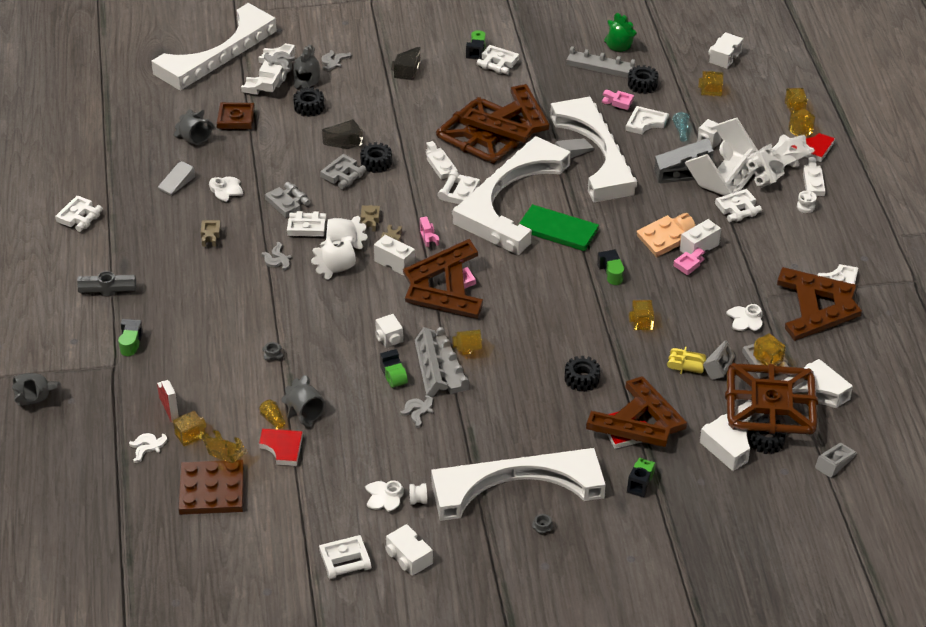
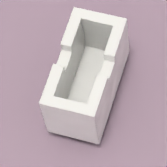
M725 32L721 38L717 39L716 44L710 47L708 53L710 56L709 63L727 69L733 63L732 58H737L742 52L743 38Z
M501 215L489 226L488 241L516 255H520L531 244L532 230L521 224L516 226L512 220Z
M709 219L681 234L680 251L683 254L685 252L692 254L697 248L710 251L720 243L721 228Z
M384 235L374 244V261L385 267L389 265L393 271L404 275L403 269L415 264V249Z
M406 524L386 536L385 548L388 555L394 557L403 570H407L414 576L433 564V550L423 540L418 541L416 539L417 534Z

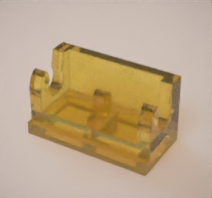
M213 430L215 438L210 437L207 433L202 435L204 444L211 456L234 463L248 453L241 439L237 437L234 438L235 444L222 439L220 432L217 430Z

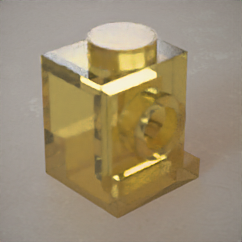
M803 88L786 89L785 104H787V108H790L792 115L805 114L807 98Z

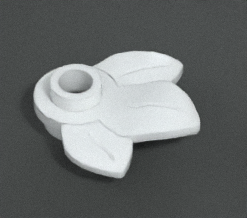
M215 177L209 182L210 190L222 201L227 202L229 196H243V190L239 186L241 181L235 177Z
M750 304L746 308L737 306L726 312L727 315L734 318L732 324L734 330L744 331L750 328L756 331L762 326L761 318L763 313L756 304Z
M377 481L365 486V489L372 494L367 502V507L374 510L383 507L388 512L395 510L399 506L400 498L404 494V488L398 481H389L387 483Z

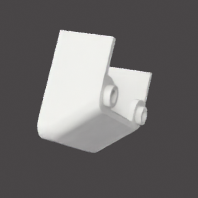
M738 118L714 126L723 139L719 151L724 161L718 168H716L708 154L685 162L700 187L723 196L741 191L754 174L746 165L748 162L747 157L758 150Z

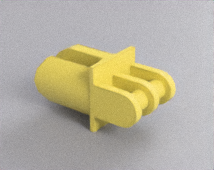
M687 347L684 350L671 349L669 361L667 362L669 368L681 370L680 374H682L683 370L703 373V364L707 358L705 354L686 351Z

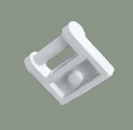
M451 171L446 184L438 192L437 196L442 201L460 204L479 187L480 179L459 175L457 171ZM454 182H455V183H458V185H457L455 191L453 192V194H452V193H449V191H450V189L452 188Z
M361 535L319 545V551L329 580L336 578L337 575L372 568ZM361 558V561L337 567L333 566L334 564Z

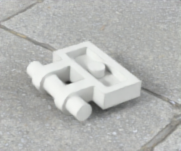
M489 45L482 53V59L484 60L478 59L477 65L485 70H494L498 74H508L509 68L507 67L512 68L519 60V54Z
M747 189L716 198L715 205L724 215L731 213L727 216L729 222H738L745 217H754L757 213L762 212L760 205L753 206L756 204V199Z
M76 196L55 216L56 222L69 227L76 223L78 224L75 227L76 230L81 232L90 226V222L93 219L96 220L100 216L103 208L100 205L94 208L92 201Z
M303 211L290 213L287 236H324L326 213H319V211H313V213H303Z

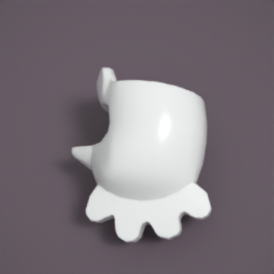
M359 216L353 217L352 220L342 218L328 219L326 238L329 236L332 243L336 245L345 236H352L354 238L351 243L352 246L356 249H362L361 241H366L368 238L367 234L363 233L366 230V225L359 223L361 220ZM326 240L320 244L321 248L325 245Z
M328 236L322 248H314L312 251L315 257L311 259V263L318 265L316 272L318 274L323 273L324 279H330L333 273L342 272L353 267L356 262L355 252L351 244L354 238L352 236H345L337 246H334Z

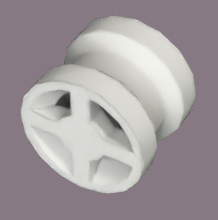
M811 191L800 192L797 209L803 213L813 212L815 210L816 194Z
M422 483L420 486L409 484L410 505H415L417 502L427 504L426 483Z

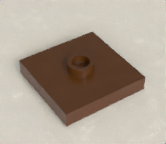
M220 102L217 129H252L254 103Z

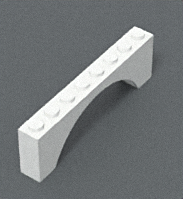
M247 3L237 9L239 26L230 39L213 49L187 55L164 53L151 61L153 75L181 91L277 32L276 18Z
M591 97L551 103L550 117L555 127L569 129L588 137L598 145L605 156L603 166L598 172L589 177L588 193L593 203L633 196L637 187V180L632 176L630 167L625 163L624 155H621L618 144H615L613 135L608 131V125L604 123L602 114L598 112L597 105L593 103Z
M535 136L453 209V224L485 240H489V226L499 218L492 206L497 194L510 183L527 176L561 174L570 166L571 152Z
M820 359L804 367L814 371L818 404L837 408L850 400L853 386ZM791 375L784 380L789 381L797 375ZM804 380L792 388L793 394L808 395L807 381ZM751 400L736 406L735 415L751 406ZM754 413L742 422H752L763 414ZM727 414L721 415L717 420L703 426L700 443L727 467L734 471L748 463L750 447L747 433L749 430L732 429L728 425Z
M581 449L431 470V480L439 519L443 521L461 518L467 505L478 494L492 486L513 480L532 479L558 484L574 492L583 501L604 499L605 481L595 449Z

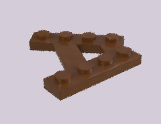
M527 84L511 87V94L515 101L489 114L470 108L463 116V123L524 143L532 133L549 130V123ZM522 113L526 122L520 124L508 119Z
M467 239L404 268L403 274L410 284L405 296V302L478 319L483 306V299L465 295L462 263L478 257V251L471 240ZM445 272L447 291L429 287L428 279Z
M782 267L777 285L797 291L801 312L800 318L785 323V329L794 341L861 316L862 310L853 300L856 290L855 284ZM816 295L834 299L835 305L819 310Z
M643 376L626 381L625 388L635 398L615 415L591 411L586 424V429L663 447H666L669 434L684 430L687 427V422ZM648 411L657 422L649 424L636 420Z

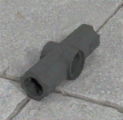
M104 271L98 276H78V292H100L101 295L108 297L116 292L136 291V275H114L110 271Z

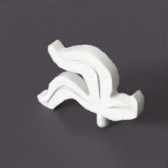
M146 433L140 435L134 442L130 441V447L137 448L135 452L136 458L133 459L134 463L141 462L146 452L156 450L157 453H160L159 448H162L168 441L166 435L162 434V437L156 440L153 434Z

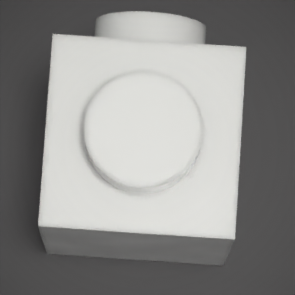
M707 119L698 129L697 142L709 138L714 149L721 142V136L714 127L718 123Z
M394 314L376 319V337L379 342L383 343L385 348L403 342V328Z

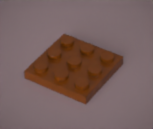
M243 460L181 462L179 515L243 512Z

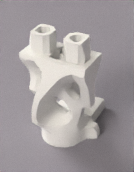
M782 135L779 138V142L773 148L771 144H768L748 156L746 165L749 170L754 172L756 185L762 188L776 182L778 178L785 174L783 169L786 165L798 167V159L811 154L815 150L807 145L805 135L794 138ZM793 145L797 146L796 150L792 148Z

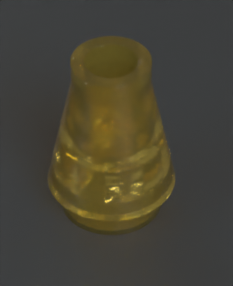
M269 399L260 405V415L271 423L275 429H280L285 425L286 422L282 417L277 402Z

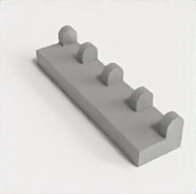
M571 46L566 65L628 78V72L635 66L636 60L632 59L631 63L621 61L620 56H617L616 60L605 57V53L596 56L589 54L587 49L582 53L575 51V47Z
M423 327L415 339V345L426 395L434 397L439 389L447 390L448 383L442 381L445 371L440 369L438 365L442 362V357L436 355L435 350L439 349V344L433 341V338L436 337V331Z
M440 327L437 329V334L433 341L439 344V349L435 350L436 355L442 357V362L438 364L439 368L445 371V376L442 378L444 382L448 383L450 394L469 390V380L465 377L463 368L458 363L457 355L451 348V343L445 335L444 328Z

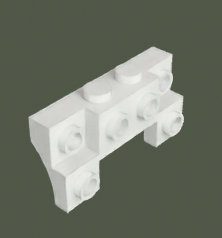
M285 43L281 47L274 49L264 48L262 56L258 57L259 63H263L259 70V77H247L245 85L241 86V92L258 95L260 90L273 92L276 87L279 88L282 82L285 81L288 72L283 71L281 65L272 64L269 66L268 62L264 59V54L268 52L269 55L273 56L274 53L283 51L293 57L295 55V45ZM290 61V62H288V63H289V67H288V68H290V71H291L292 62Z

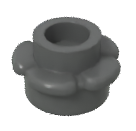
M539 514L535 517L532 527L538 533L550 532L553 528L552 520L546 514Z

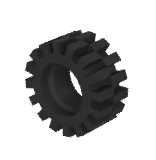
M637 65V68L635 66L632 67L628 72L629 89H633V92L638 91L639 94L641 92L643 94H646V92L652 93L658 87V71L655 68L651 69V66L647 68L646 65H643V67Z
M305 87V90L301 88L300 91L297 90L296 94L293 95L295 112L297 111V114L301 113V116L305 114L307 117H310L311 114L316 116L315 113L319 115L320 111L323 112L325 108L324 94L319 89L314 90V87H311V89Z
M374 142V145L371 143L368 146L365 145L364 148H361L360 152L361 166L364 165L367 172L372 170V173H375V171L381 173V170L387 171V168L389 169L392 165L391 148L386 144L383 146V143L378 145L377 142Z
M575 356L574 360L572 358L569 359L565 366L564 380L568 387L571 385L572 390L577 388L579 392L581 389L587 392V388L590 391L593 390V386L596 388L600 382L599 363H596L595 359L591 361L589 356L587 359H585V356H581L580 359L578 356ZM584 372L587 373V375H579L577 373Z
M764 416L763 420L759 417L757 421L754 420L752 422L769 423V419L767 416ZM780 420L775 421L776 424L781 422ZM749 430V445H752L753 449L757 448V452L760 453L763 450V454H767V451H770V454H774V451L779 452L780 448L783 449L786 433L775 432V434H771L773 437H765L761 434H769V432Z

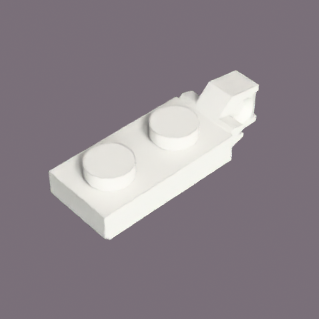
M433 141L426 143L427 161L441 180L448 178L451 171H457L441 148L437 149Z
M808 157L807 166L804 165L803 170L806 191L814 192L816 196H825L821 166H816L815 157Z

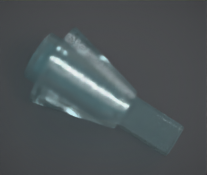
M679 112L673 116L672 120L679 132L680 141L684 142L687 140L686 132L690 117L687 113Z

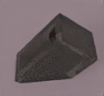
M420 47L397 54L395 61H392L391 71H394V78L414 80L420 64Z
M354 119L322 129L323 144L327 146L350 149L363 144V132Z

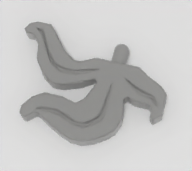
M330 50V53L323 55L321 58L322 64L327 65L323 66V70L330 71L337 66L341 67L342 64L339 61L350 58L351 53L336 54L333 60L334 52Z
M283 51L276 52L271 56L267 52L264 54V59L268 62L269 66L272 64L281 65L283 71L289 72L288 62L294 61L295 56L291 57Z
M277 242V246L272 249V256L267 252L261 253V256L265 258L267 266L276 268L282 265V271H285L290 267L289 259L292 256H285L283 253H280L282 244Z
M425 395V402L417 398L407 401L404 410L401 411L402 416H407L412 412L411 418L415 423V428H419L422 425L421 415L427 412H434L431 409L433 398Z

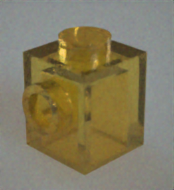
M703 71L702 78H699L698 81L701 95L722 96L723 72Z
M805 108L791 113L788 130L796 137L812 134L815 116Z
M652 300L632 301V311H629V322L633 323L634 330H653L654 312Z
M480 330L455 332L456 336L452 337L453 348H457V351H462V355L474 354L473 350L482 349Z
M768 333L755 341L753 356L764 365L769 363L776 365L784 360L786 346Z
M195 410L173 420L174 433L183 446L206 437V422L203 417L198 416Z

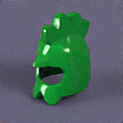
M616 13L614 21L608 20L609 33L605 37L604 42H606L611 50L624 52L632 45L637 32L633 29V23L628 22L626 15L621 16L619 13Z

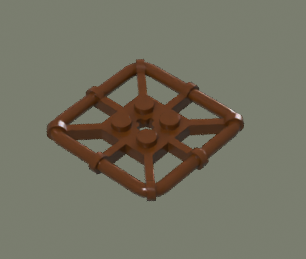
M476 97L463 109L456 111L452 118L437 129L436 136L460 148L462 152H469L483 160L495 163L512 148H516L520 141L463 123V116L470 108L477 106V109L483 112V106L494 111L502 108L491 101ZM519 114L511 118L520 123L526 122L525 118ZM456 122L466 126L464 129L448 130ZM456 137H465V138H467V139H469V140H468L467 142H466V141L462 142V141H460V140H458V139H455V138H456ZM498 141L505 144L497 153L493 151L492 146ZM478 143L487 147L488 154L473 146Z
M732 363L728 366L725 399L727 400L728 425L732 429L767 431L769 434L781 432L811 435L816 432L818 397L816 396L814 371L810 368L774 366V364L770 363L768 365ZM748 372L768 373V379H756ZM774 374L797 375L789 381L774 380ZM737 375L749 384L751 391L735 390V376ZM806 380L808 395L793 394L792 388ZM736 399L751 400V406L735 415ZM793 403L807 404L809 419L794 409ZM754 413L769 414V423L742 421ZM775 415H788L801 426L776 424Z

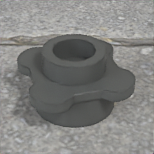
M276 342L267 343L262 348L263 352H265L264 359H281L283 357L280 351L282 346Z

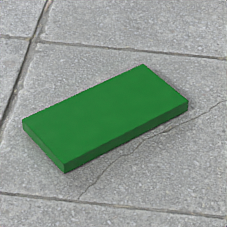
M533 204L519 223L531 229V235L582 251L586 250L599 230V224Z

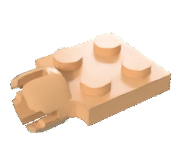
M683 213L673 219L667 215L637 230V236L657 258L680 246L681 234L693 228L695 223L688 213Z

